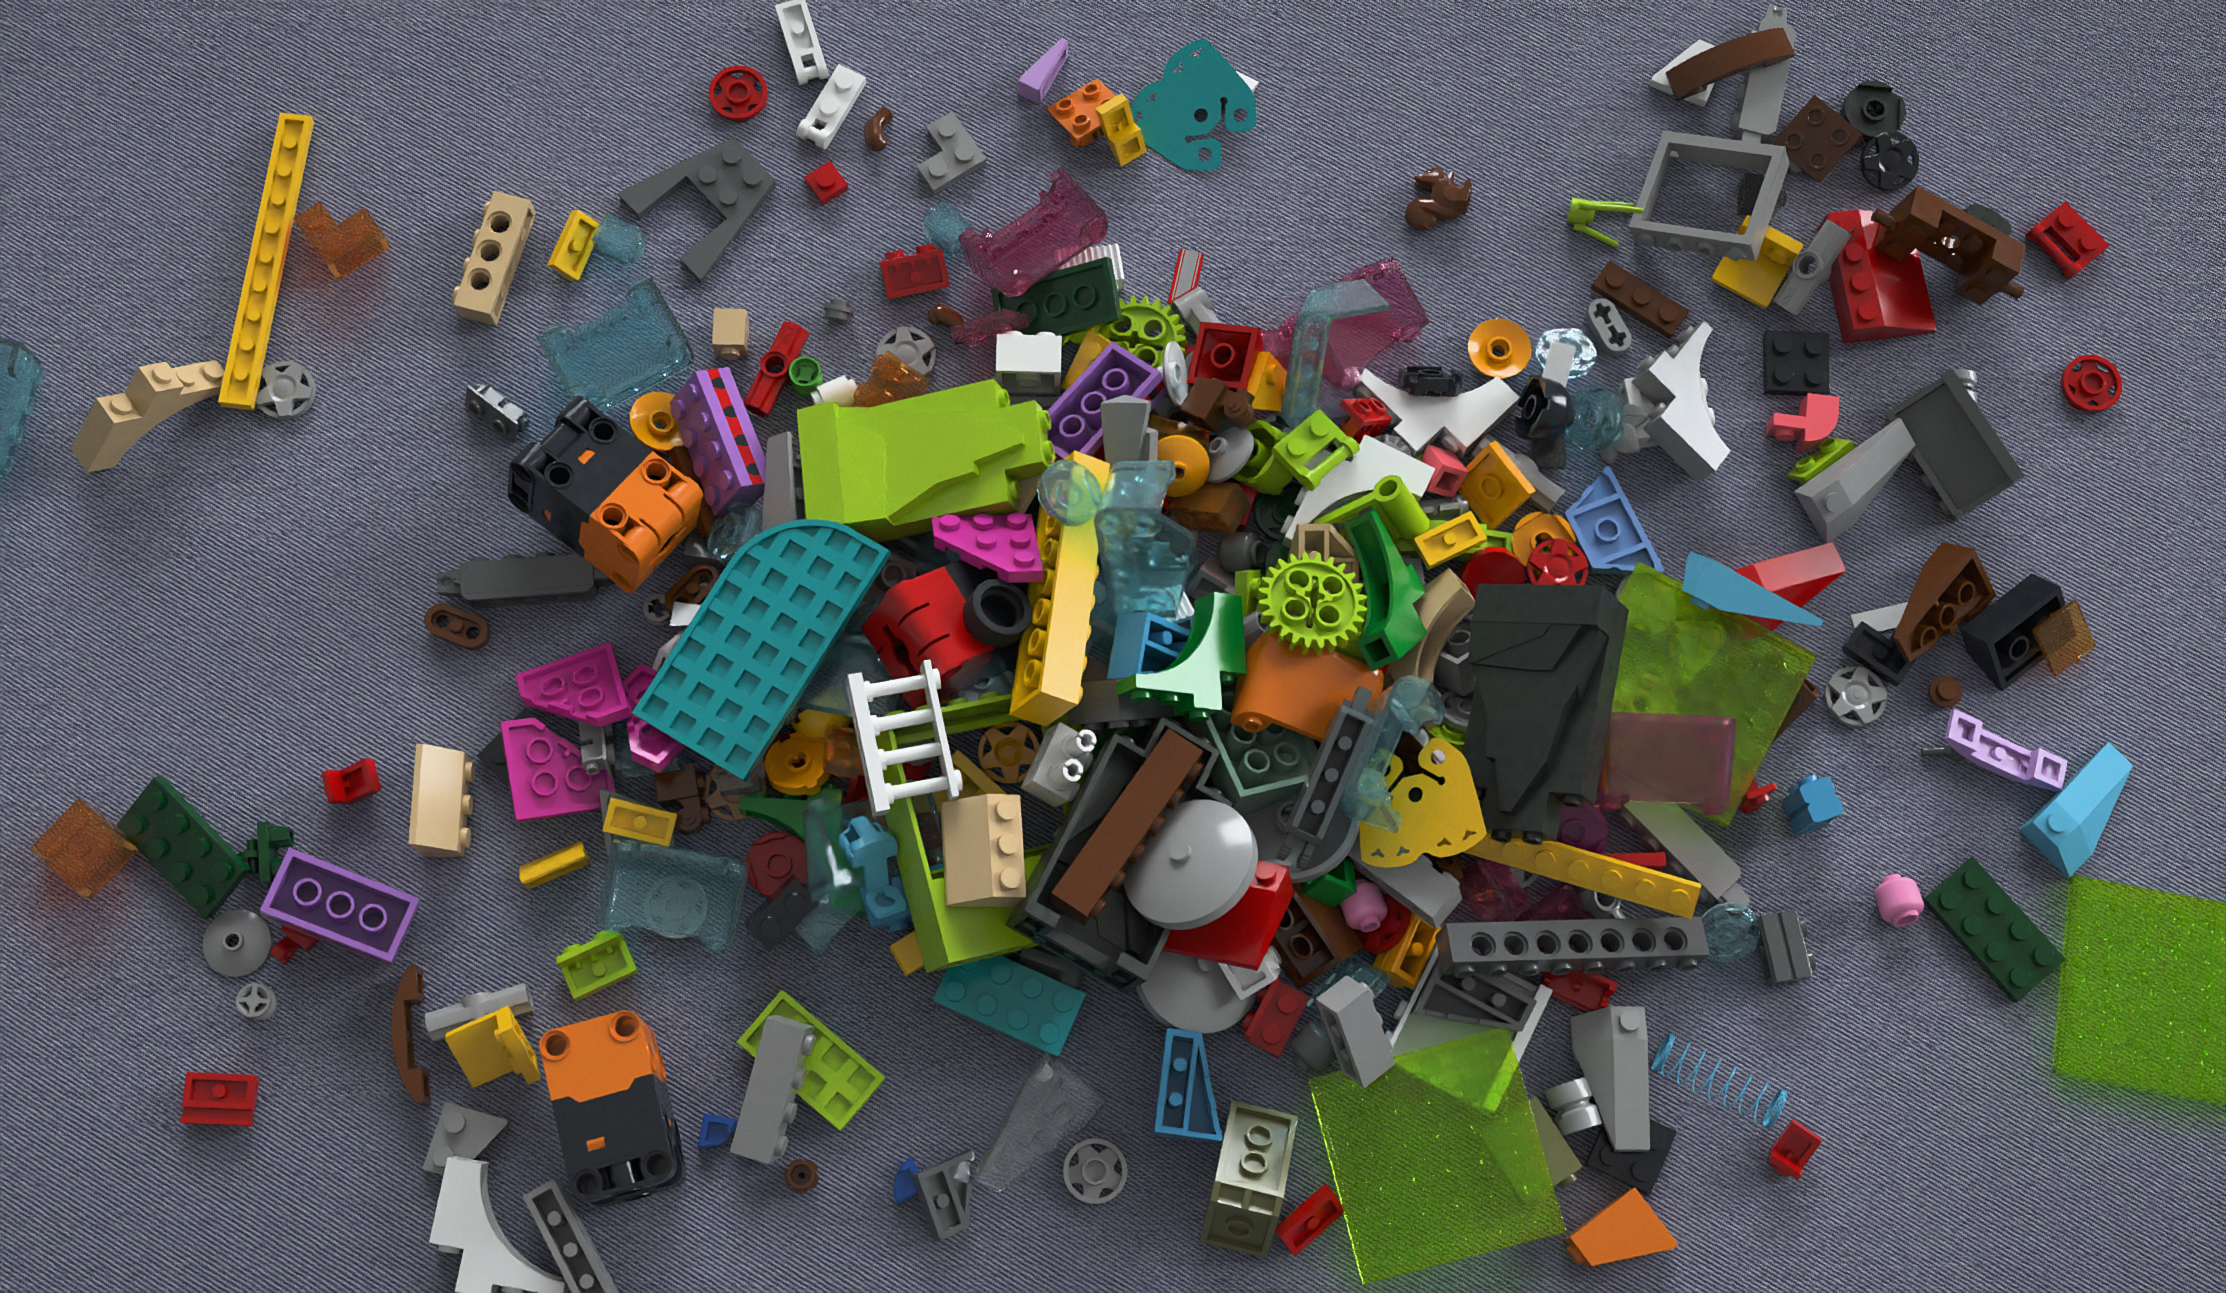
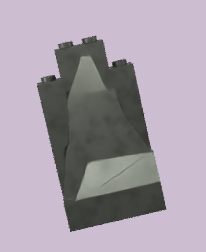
M1478 585L1471 622L1468 663L1473 666L1477 680L1462 754L1469 765L1478 800L1484 801L1482 816L1486 832L1491 835L1492 840L1509 843L1511 838L1522 839L1523 842L1532 845H1542L1543 841L1556 842L1562 805L1580 808L1582 803L1595 804L1629 609L1604 586Z
M1161 717L1151 725L1140 748L1130 737L1117 735L1116 733L1104 742L1052 846L1043 853L1026 884L1027 897L1014 906L1005 926L1124 994L1147 981L1172 929L1159 927L1146 920L1127 897L1124 883L1121 884L1116 892L1112 889L1109 890L1103 899L1107 902L1104 910L1096 920L1090 917L1085 926L1051 904L1050 897L1051 892L1168 728L1203 750L1200 759L1203 768L1193 782L1187 779L1181 788L1185 793L1178 804L1192 800H1213L1230 807L1232 806L1233 802L1224 798L1225 795L1220 790L1204 786L1220 751L1214 748L1208 739L1202 736H1194L1184 730L1183 726L1176 720L1165 719L1164 717Z

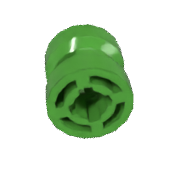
M809 356L796 358L791 363L789 376L793 390L802 397H811L810 393L816 391V387L823 384L819 363Z

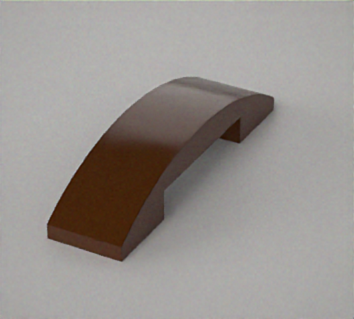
M1783 28L1768 29L1727 41L1701 52L1673 67L1665 75L1676 101H1680L1706 91L1709 84L1762 64L1765 68L1794 57L1795 53Z
M408 965L398 986L393 1005L391 1021L392 1047L399 1074L409 1094L417 1104L431 1106L429 1071L423 1068H415L411 1005L425 1003L423 969L417 965Z

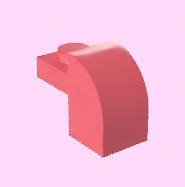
M1807 393L1799 404L1798 416L1774 413L1766 423L1765 436H1773L1776 440L1783 442L1796 439V452H1805L1818 447L1837 424L1840 397Z

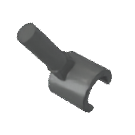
M1950 745L1921 748L1922 756H1949L1950 759L1957 762L1966 759Z

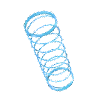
M1671 1033L1666 1036L1653 1061V1072L1657 1073L1662 1068V1076L1667 1077L1680 1063L1677 1075L1679 1085L1684 1084L1695 1072L1693 1079V1091L1695 1093L1701 1091L1711 1079L1708 1089L1709 1100L1716 1099L1726 1088L1723 1101L1725 1108L1733 1106L1741 1096L1739 1104L1741 1116L1747 1115L1756 1105L1755 1123L1760 1124L1763 1122V1127L1767 1129L1773 1126L1785 1104L1787 1097L1785 1090L1781 1089L1777 1092L1767 1109L1764 1119L1761 1122H1757L1756 1112L1758 1104L1768 1082L1763 1086L1759 1098L1747 1113L1741 1114L1742 1098L1752 1078V1074H1750L1744 1089L1737 1099L1727 1107L1725 1106V1097L1737 1066L1734 1067L1729 1080L1720 1093L1711 1099L1709 1096L1711 1083L1721 1059L1717 1062L1713 1073L1698 1091H1695L1696 1074L1706 1051L1703 1052L1698 1064L1683 1083H1679L1681 1065L1690 1043H1688L1685 1052L1676 1066L1665 1076L1663 1074L1664 1064L1675 1040V1035ZM1779 1102L1778 1107H1777V1109H1776L1774 1115L1772 1116L1771 1120L1769 1121V1118H1770V1116H1771L1772 1111L1774 1110V1108L1776 1107L1777 1103Z

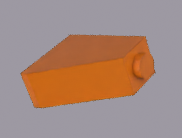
M1635 1187L1626 1190L1564 1238L1568 1244V1247L1565 1249L1570 1258L1577 1265L1582 1263L1585 1268L1670 1250L1679 1245Z

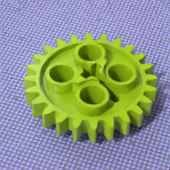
M1131 296L1130 304L1126 305L1120 298L1119 302L1123 321L1094 329L1095 332L1110 341H1116V344L1142 361L1154 359V363L1150 366L1156 370L1159 366H1163V357L1169 342H1177L1184 358L1187 357L1186 350L1182 348L1188 345L1186 336H1183L1186 333L1184 325L1180 324L1181 321L1178 314L1172 315L1173 312L1169 305L1162 309L1159 299L1150 305L1147 296H1144L1141 303H1137L1135 296ZM1122 326H1131L1130 329L1124 333L1118 332V330ZM1154 330L1161 331L1156 337L1148 336Z
M1303 552L1300 560L1293 554H1290L1287 563L1282 559H1278L1276 567H1269L1266 577L1261 579L1260 588L1256 595V599L1259 600L1256 611L1263 612L1260 623H1270L1267 630L1268 635L1276 632L1280 634L1277 640L1278 644L1285 640L1290 641V651L1299 645L1302 646L1303 655L1307 654L1309 647L1314 648L1317 656H1320L1323 647H1326L1332 654L1337 644L1345 648L1348 640H1354L1358 630L1362 628L1363 618L1367 612V608L1364 607L1367 596L1360 594L1363 584H1353L1355 572L1346 575L1343 573L1346 566L1345 563L1338 567L1333 566L1334 557L1332 556L1326 562L1321 561V554L1318 552L1314 560L1309 559L1307 552ZM1312 579H1316L1317 588L1313 600L1314 612L1311 617V628H1307L1306 620L1311 601L1309 595L1312 590ZM1292 584H1298L1302 588L1294 587ZM1325 590H1331V591H1333L1335 594H1330V593L1326 592ZM1288 612L1294 613L1299 617H1292ZM1321 619H1327V620L1331 621L1332 623H1326V622L1322 621Z

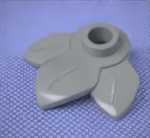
M1627 404L1620 409L1607 407L1599 412L1595 420V430L1599 435L1598 449L1600 456L1606 462L1613 464L1619 452L1632 454L1640 451L1635 428L1642 425L1648 419L1649 415L1647 412L1634 404Z

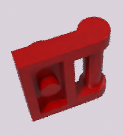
M2066 201L2025 235L2031 243L2035 241L2064 271L2062 274L2068 280L2072 279L2110 246ZM2047 231L2070 254V256L2075 260V262H2073L2044 232Z

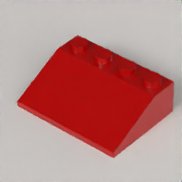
M1850 210L1828 213L1818 227V232L1828 219L1852 234L1831 265V274L1828 278L1843 344L1935 333L1937 329L1918 250L1914 249L1900 262L1875 248L1874 245L1880 225L1870 220L1874 211Z
M1258 860L1250 886L1233 908L1218 919L1203 926L1185 930L1172 929L1161 951L1258 971L1294 895L1289 866Z

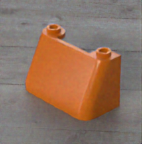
M1266 631L1246 651L1247 674L1237 678L1230 723L1252 733L1264 730L1272 723H1275L1322 742L1336 707L1340 706L1344 699L1351 701L1358 686L1373 691L1366 709L1373 711L1371 718L1374 717L1383 690L1384 674L1379 669L1371 671L1368 664L1334 651L1331 654L1326 647H1323L1320 656H1317L1314 648L1310 647L1307 654L1303 655L1302 646L1299 645L1290 651V641L1285 640L1278 644L1277 640L1280 634L1276 632L1268 635ZM1362 747V749H1361V752H1360V754H1359V756H1358V759H1357V761H1356L1355 764H1357V762H1358L1359 759H1360V756H1361L1363 747Z

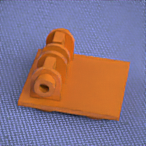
M1097 78L1065 98L1060 99L1055 104L1046 108V110L1071 135L1069 140L1075 149L1079 146L1084 148L1085 145L1094 141L1093 135L1099 139L1101 137L1100 130L1103 132L1095 108L1116 95Z

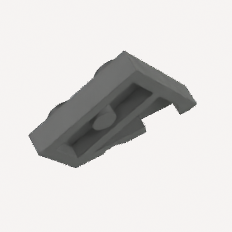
M966 1150L911 1175L934 1241H941L970 1227L971 1210L969 1208V1201L972 1197L973 1183L969 1182L970 1161L975 1159L973 1150Z

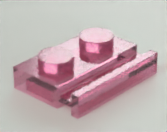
M1002 309L950 328L952 340L964 342L966 346H976L997 338V334L1018 331L1030 325L1027 314L1020 315V312Z

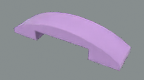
M1951 710L1945 741L1963 757L1988 771L2010 780L2058 792L2062 790L2067 760L2041 748L2031 752L1982 729V721L1959 710Z

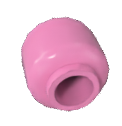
M1899 874L1883 878L1881 880L1882 884L1874 891V899L1881 918L1888 923H1893L1897 927L1916 922L1919 919V914L1924 909V902L1917 883L1911 878H1901Z
M1364 879L1355 880L1356 893L1339 903L1345 922L1352 929L1361 930L1362 932L1374 931L1380 927V922L1387 916L1388 912L1383 894L1375 883Z

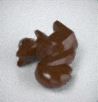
M1439 167L1431 168L1425 173L1414 177L1416 180L1414 185L1431 193L1429 198H1417L1407 205L1405 219L1411 228L1415 230H1428L1437 225V220L1447 221L1459 215L1467 214L1472 194V179L1466 180L1462 186H1457L1454 184V172L1451 171L1444 179V172Z

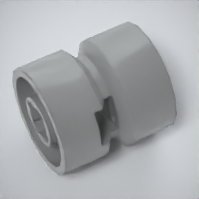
M1586 1077L1544 1091L1550 1109L1557 1111L1554 1121L1563 1137L1603 1124L1597 1106L1589 1102L1592 1092Z

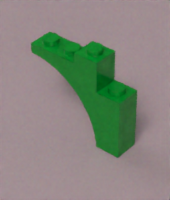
M1376 509L1344 524L1359 560L1367 596L1365 624L1362 634L1356 643L1371 671L1399 660L1428 634L1413 606V603L1425 594L1426 590L1412 564L1405 565Z
M1213 592L1195 600L1191 632L1184 648L1175 661L1162 672L1134 674L1116 682L1117 696L1131 697L1132 702L1159 700L1160 705H1174V715L1188 717L1190 722L1207 721L1210 715L1222 711L1221 686L1231 685L1234 683V679L1247 674L1241 596Z
M824 783L820 792L808 796L807 800H802L800 795L783 794L782 799L769 798V794L763 792H749L748 797L740 796L739 811L741 815L766 820L781 826L802 840L815 854L829 880L834 915L868 917L859 887L865 886L863 866L853 869L845 852L839 846V835L847 830L841 829L844 801L842 789H837L835 784Z

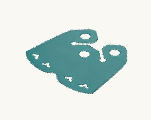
M1207 39L1193 41L1176 52L1166 63L1162 80L1144 87L1130 106L1134 120L1138 117L1137 112H1141L1143 119L1134 123L1141 129L1144 142L1169 161L1185 170L1211 171L1220 166L1222 147L1218 140L1214 138L1192 141L1189 144L1185 141V138L1187 136L1206 135L1221 120L1220 99L1222 97L1228 99L1225 106V126L1229 131L1236 133L1252 130L1257 122L1255 97L1250 87ZM1201 48L1199 57L1195 55H1190L1191 52H1197V50ZM1182 62L1183 71L1173 73L1179 67V63ZM1156 92L1155 102L1146 101V99L1151 98L1152 94ZM1200 108L1205 109L1208 113V117L1204 122H1198L1194 118L1195 111ZM1237 109L1246 110L1247 118L1245 121L1237 122L1234 119V112ZM1208 148L1211 150L1212 156L1208 161L1199 159L1198 152L1200 149Z

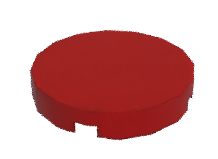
M1486 547L1477 550L1470 555L1471 558L1466 564L1464 562L1460 568L1459 578L1467 586L1475 600L1479 584H1524L1525 573L1520 559L1503 547Z
M783 831L770 832L759 837L752 844L753 846L749 849V852H747L745 874L751 886L763 896L770 897L792 874L804 885L809 881L812 873V857L805 843L796 836Z

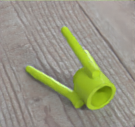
M1572 197L1567 222L1574 223V231L1584 232L1616 248L1619 246L1617 241L1586 226V223H1593L1596 210L1641 214L1644 212V209L1642 207H1634L1633 203L1590 201Z

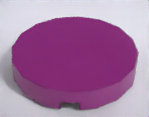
M1583 803L1580 808L1562 805L1556 842L1601 854L1607 845L1609 830L1606 819L1598 807L1593 804Z

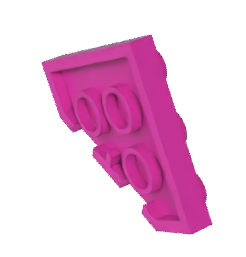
M1014 512L1007 515H989L982 513L975 516L944 515L931 518L935 548L944 552L951 549L961 554L960 560L981 570L986 567L998 572V578L1007 583L1043 582V568L1031 514Z
M611 642L515 674L520 697L525 706L597 727H603L632 716Z
M640 664L623 681L631 713L658 673L643 664ZM634 714L626 718L632 759L658 773L686 747Z
M535 717L500 722L515 823L601 810L599 790L606 789L616 793L613 773L612 778H609L606 769L600 770L596 775H588L586 770L582 768L581 750L563 737L560 738L547 729L546 725Z

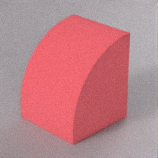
M1428 444L1423 454L1422 462L1435 468V471L1426 490L1453 499L1468 471L1455 453Z

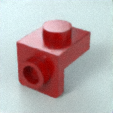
M364 758L339 771L326 770L321 773L324 792L328 802L332 804L352 805L382 791L374 759Z
M1792 1118L1769 1149L1771 1167L1784 1177L1788 1178L1791 1175L1799 1180L1802 1176L1803 1167L1822 1143V1138Z

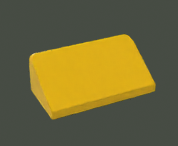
M579 841L520 866L519 879L530 890L587 866L591 862L584 844Z

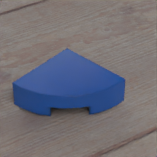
M704 1114L697 1148L703 1150L713 1149L724 1144L736 1131L738 1119Z
M911 1157L900 1166L895 1176L893 1193L898 1206L918 1194L911 1175L919 1172Z

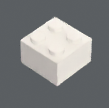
M1008 331L1004 334H997L996 382L1002 389H1006L1008 394L1061 395L1062 336H1055L1051 332L1023 335L1018 331Z

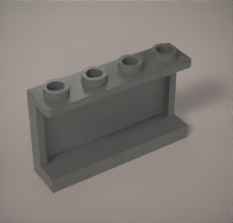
M1950 368L1940 375V379L1895 408H1889L1884 411L1888 419L1883 422L1887 426L1897 418L1902 419L1915 443V447L1908 454L1907 459L1911 464L1916 461L1923 470L1919 474L1921 480L1928 490L1936 489L1941 497L1936 502L1946 517L1953 515L1955 519L1959 520L2020 482L2026 476L1955 371Z

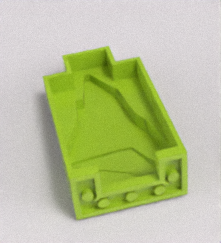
M995 379L874 407H839L832 401L797 410L806 519L838 522L876 543L932 531V517H942L944 515L975 516L982 513L1006 515L1018 512L1017 500L1021 498V491L1017 480L1052 473L1051 461L1055 460L1053 444L1048 440L1047 430L1051 429V419L1048 411L1043 410L1036 400L1010 406L1007 390L1002 389Z

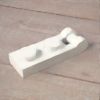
M792 0L775 5L799 86L808 84V80L817 77L820 80L829 78L806 0ZM814 59L815 65L804 68L802 62Z
M838 64L808 115L799 124L796 136L803 140L810 139L815 142L817 147L825 150L866 85V77ZM819 124L824 126L825 128L822 130H818L815 128V126Z

